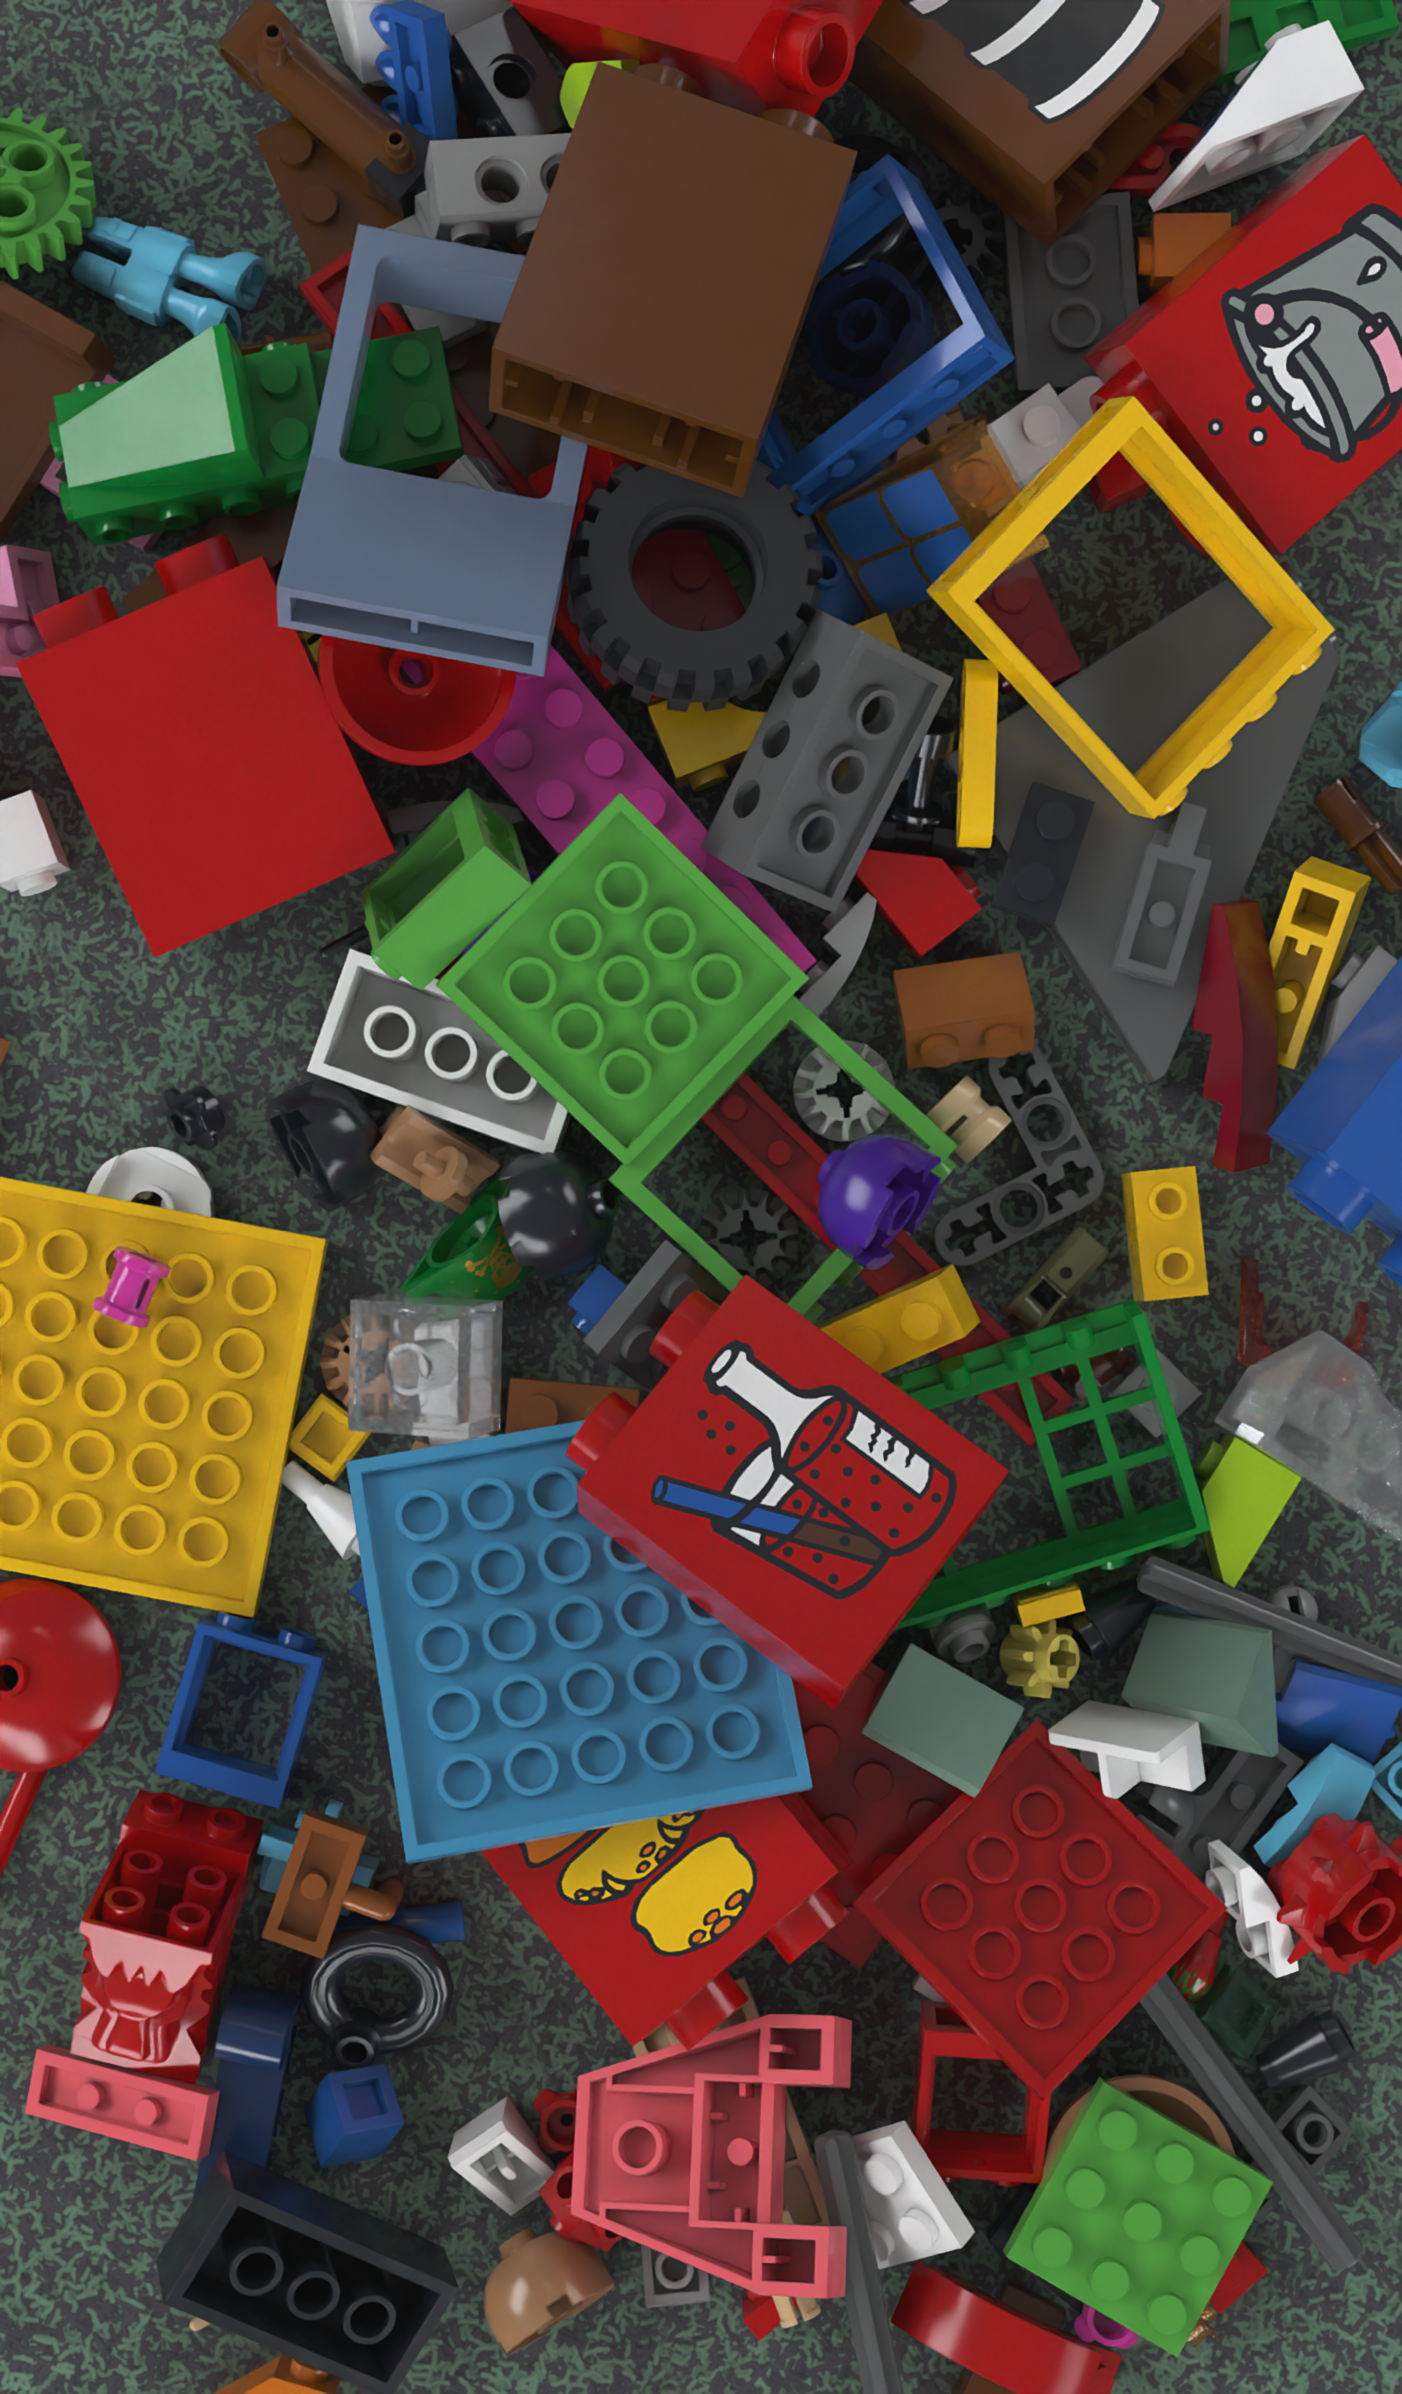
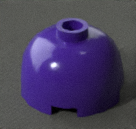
M873 1134L852 1143L844 1152L840 1149L833 1151L822 1164L817 1176V1182L822 1185L818 1198L819 1220L830 1242L843 1254L866 1269L876 1270L888 1263L894 1255L885 1248L894 1240L902 1228L914 1234L929 1210L941 1178L930 1172V1170L941 1162V1158L917 1143L900 1136Z

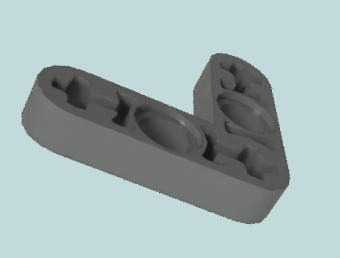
M1035 1043L1033 1051L1020 1052L1015 1055L1021 1057L1027 1054L1031 1058L1033 1065L1025 1070V1075L1032 1089L1039 1085L1041 1081H1044L1049 1093L1030 1098L1019 1109L1015 1107L1011 1096H1019L1024 1093L1015 1077L1003 1079L999 1073V1068L1006 1063V1058L988 1057L986 1064L989 1082L1005 1113L1012 1119L1011 1124L1034 1168L957 1207L938 1220L933 1229L932 1236L935 1252L943 1261L949 1264L953 1263L954 1266L975 1264L1084 1208L1099 1197L1104 1187L1105 1176L1102 1166L1047 1060ZM1036 1106H1051L1061 1115L1062 1130L1052 1141H1039L1028 1130L1027 1117ZM1070 1161L1075 1169L1086 1167L1091 1175V1178L1083 1183L1086 1194L1078 1198L1073 1190H1068L1052 1197L1053 1201L1060 1206V1209L1049 1214L1046 1197L1040 1188L1032 1182V1179L1043 1174L1045 1187L1065 1176V1171L1062 1167L1065 1163ZM1013 1190L1024 1191L1029 1194L1034 1200L1036 1207L1032 1221L1023 1227H1013L1007 1224L1000 1213V1203L1003 1197ZM986 1203L992 1224L1003 1234L1004 1238L996 1243H992L991 1232L987 1231L971 1241L974 1251L970 1255L965 1256L960 1249L949 1251L944 1242L945 1239L952 1235L949 1224L958 1220L963 1227H969L984 1220L976 1212V1208Z

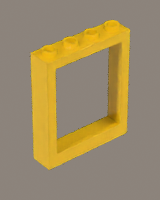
M1134 396L1108 399L926 590L1130 814L1151 819L1168 814L1184 800L1188 793L1186 788L1188 783L1202 769L1211 768L1228 754L1233 745L1230 739L1247 722L1259 719L1272 708L1277 700L1275 692L1291 675L1302 673L1319 658L1322 653L1320 645L1335 630ZM1118 450L1273 627L1134 774L1126 768L975 602Z

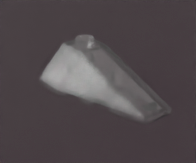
M1318 1330L1249 1366L1214 1422L1246 1444L1301 1477V1480L1402 1544V1413L1397 1406L1389 1403L1377 1384L1380 1378L1371 1364L1328 1333Z

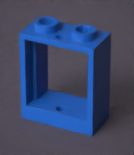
M219 1610L218 1617L208 1615L198 1622L155 1773L279 1809L288 1798L330 1650L317 1647L318 1637L311 1633L282 1627L279 1635L255 1629L257 1620L253 1617ZM218 1641L306 1666L277 1768L188 1742Z

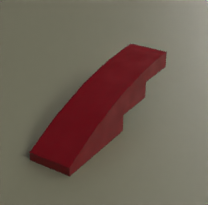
M1242 899L1214 903L1212 905L1191 1029L1212 1035L1202 1098L1223 1104L1212 1166L1235 1173L1269 1164L1272 1137L1267 1132L1274 1124L1277 1102L1278 1027L1272 963L1259 901Z

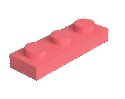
M49 2044L36 2049L25 2113L199 2161L209 2156L220 2090L70 2054L68 2049Z

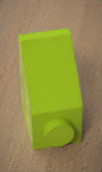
M1225 1434L1220 1443L1211 1439L1204 1446L1192 1469L1199 1476L1196 1482L1211 1530L1203 1532L1212 1574L1235 1588L1300 1482L1301 1477L1237 1437Z

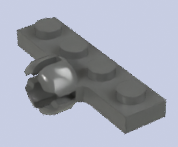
M1278 1743L1279 1753L1273 1757L1226 1748L1207 1775L1206 1781L1192 1792L1143 1781L1137 1783L1134 1790L1149 1799L1148 1803L1157 1809L1153 1817L1127 1799L1123 1805L1207 1887L1206 1872L1211 1869L1208 1843L1219 1839L1234 1853L1239 1855L1304 1761L1280 1743Z

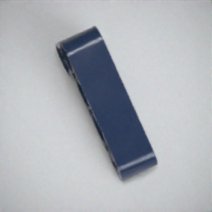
M239 1983L227 2000L215 2047V2059H220L215 2089L220 2090L209 2156L200 2160L193 2199L223 2150H227L270 2170L273 2152H269L272 2136L276 2137L285 2093V2089H282L281 2086L284 2074L289 2073L298 2027L294 2026V2020L297 2010L301 2011L302 2006L300 1995Z

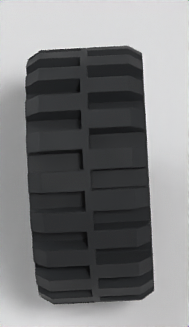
M756 459L743 498L640 463L634 469L631 464L625 462L610 473L606 489L596 488L586 503L582 521L577 523L572 541L566 585L569 586L567 607L571 623L578 624L580 628L578 642L586 656L593 657L597 655L602 661L600 673L613 685H616L621 679L634 686L631 697L646 704H649L652 695L668 699L667 710L686 712L690 702H703L705 711L725 708L730 697L737 696L741 701H744L759 693L767 679L774 681L787 667L792 655L798 650L816 612L821 591L817 589V584L823 574L822 553L812 548L817 532L811 516L804 515L798 517L795 510L800 498L789 484H784L777 490L769 483L773 472L771 468ZM674 529H697L720 537L741 555L751 573L754 591L748 609L735 623L711 631H690L664 622L644 605L632 583V564L640 546L650 538Z

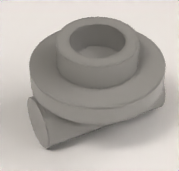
M974 1605L952 1612L951 1617L946 1622L935 1627L926 1628L925 1632L930 1642L934 1643V1647L941 1658L947 1660L955 1659L957 1662L964 1663L979 1658L989 1649V1642L994 1638L997 1629L989 1609H978Z

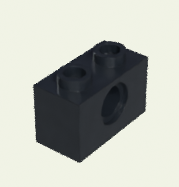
M514 6L452 34V49L449 54L452 87L459 105L474 127L476 138L572 133L573 129L565 117L560 102L563 82L521 14ZM498 90L507 93L511 98L505 97Z

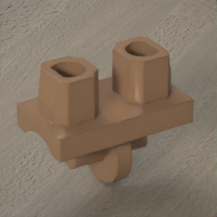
M402 1105L395 1108L380 1127L379 1131L382 1139L370 1154L374 1164L417 1188L428 1198L435 1202H441L461 1215L469 1206L472 1195L477 1187L500 1167L494 1156L410 1105L406 1108Z

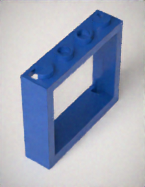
M889 154L885 155L866 172L863 170L856 180L848 186L840 219L819 280L904 212L964 324L798 453L774 407L757 460L773 470L769 483L777 490L784 484L790 485L800 498L796 510L808 516L815 513L1015 359L920 180Z

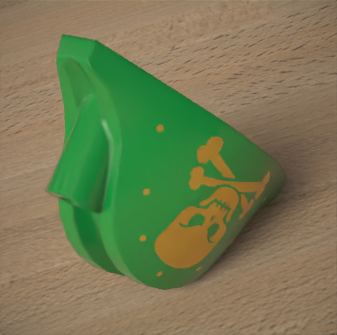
M499 1174L470 1201L469 1206L462 1215L458 1213L450 1224L434 1240L400 1287L402 1292L413 1299L438 1293L461 1315H465L478 1302L502 1299L522 1285L532 1266L522 1268L515 1259L505 1238L498 1208V1199L509 1196L508 1185L510 1178L499 1180Z

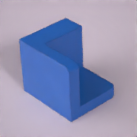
M386 2063L327 2074L304 2107L305 2117L321 2169L379 2157L404 2125L403 2116Z

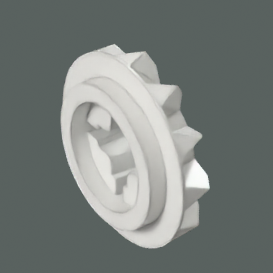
M843 1040L895 1087L891 1071L885 1059L867 1044ZM817 1047L803 1060L794 1080L793 1096L800 1117L815 1133L834 1141H854L873 1133L883 1124L889 1112L866 1091L852 1098L849 1118H844L843 1108H840L838 1098L827 1097V1094L817 1095L816 1090L826 1089V1086L835 1084L837 1073L840 1072V1067ZM849 1076L850 1081H851L852 1083H856V1082Z

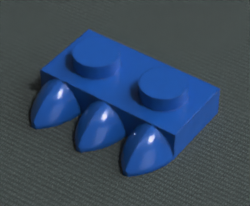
M403 0L375 7L369 16L370 22L382 40L392 47V50L383 51L378 55L375 65L387 84L397 92V94L387 96L381 103V108L402 126L409 122L429 141L458 139L456 119L459 115V104L452 87L449 60L452 40L450 31L445 23V14L412 0Z

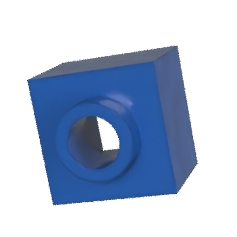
M600 1263L567 1303L578 1312L571 1322L587 1335L628 1284Z

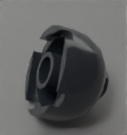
M313 1080L296 1086L268 1101L267 1108L280 1111L279 1115L270 1119L271 1128L278 1145L297 1178H299L301 1168L310 1178H314L322 1192L311 1198L327 1212L334 1211L354 1200L373 1185L382 1168L374 1164L370 1154L382 1139L379 1129L386 1119L372 1098L367 1097L361 1100L352 1089L331 1080Z
M556 1149L554 1152L543 1154L532 1152L508 1159L500 1171L499 1180L510 1178L508 1185L509 1196L498 1199V1208L505 1238L515 1259L522 1268L534 1265L540 1272L534 1278L540 1282L573 1274L589 1267L602 1255L612 1235L614 1216L617 1215L619 1207L618 1197L612 1183L608 1179H603L598 1170L577 1153L562 1149Z

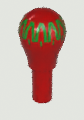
M1227 1911L1166 1972L1187 2002L1199 2000L1212 1988L1216 1975L1218 1952L1223 1941L1220 1934L1231 1915Z

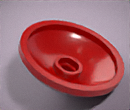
M321 635L319 644L318 675L323 697L329 711L342 730L355 743L371 754L389 762L409 766H431L453 761L464 756L482 744L496 730L503 720L513 697L516 671ZM413 662L420 668L421 679L419 683L410 684L402 679L400 675L401 663Z
M28 1578L5 1581L0 1583V1769L20 1773L52 1769L66 1764L83 1754L97 1741L108 1726L115 1712L121 1691L122 1663L120 1651L113 1630L104 1615L87 1597L77 1590L47 1579ZM8 1666L14 1667L18 1673V1682L13 1689L9 1688L4 1682V1672Z

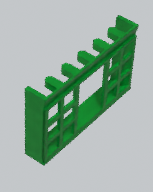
M1134 1299L886 1378L928 1410L1018 1382L1066 1533L1065 1535L956 1569L951 1554L942 1566L944 1574L937 1575L932 1579L894 1631L912 1625L918 1629L935 1627L946 1622L951 1617L952 1612L974 1605L978 1609L994 1608L1008 1602L1012 1598V1593L1034 1586L1043 1590L1057 1588L1070 1582L1074 1577V1573L1096 1566L1102 1570L1116 1569L1132 1562L1137 1553L1156 1547L1162 1550L1179 1549L1194 1542L1197 1534L1211 1530L1146 1316ZM1134 1344L1147 1386L1101 1400L1089 1358ZM1076 1363L1089 1405L1043 1419L1030 1377ZM1152 1400L1164 1442L1119 1456L1106 1415ZM1093 1419L1106 1461L1061 1475L1048 1433ZM1169 1456L1181 1498L1136 1512L1124 1471ZM1111 1475L1124 1516L1078 1530L1066 1489Z

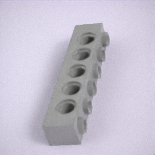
M571 133L430 141L424 177L433 239L460 242L479 248L487 246L490 242L517 241L520 245L529 247L548 198L549 188L552 187ZM499 190L507 194L512 201L498 203L489 199L484 192Z

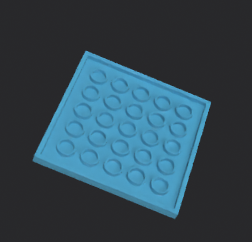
M585 1420L346 1462L404 1851L408 1864L811 1790L813 1787L792 1677L579 1513L577 1483L585 1475L586 1471L566 1457L565 1454L569 1444Z

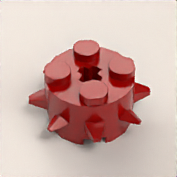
M1332 1813L1321 1816L1316 1820L1309 1836L1296 1846L1287 1860H1282L1271 1868L1268 1872L1266 1884L1281 1907L1277 1912L1276 1920L1281 1924L1288 1925L1289 1929L1299 1938L1287 1959L1289 1964H1293L1312 1951L1328 1966L1331 1972L1337 1971L1341 1974H1350L1349 1965L1356 1964L1364 1959H1368L1374 1966L1379 1965L1402 1946V1836L1388 1844L1374 1831L1373 1824L1369 1821L1361 1823L1357 1820H1344L1338 1814Z

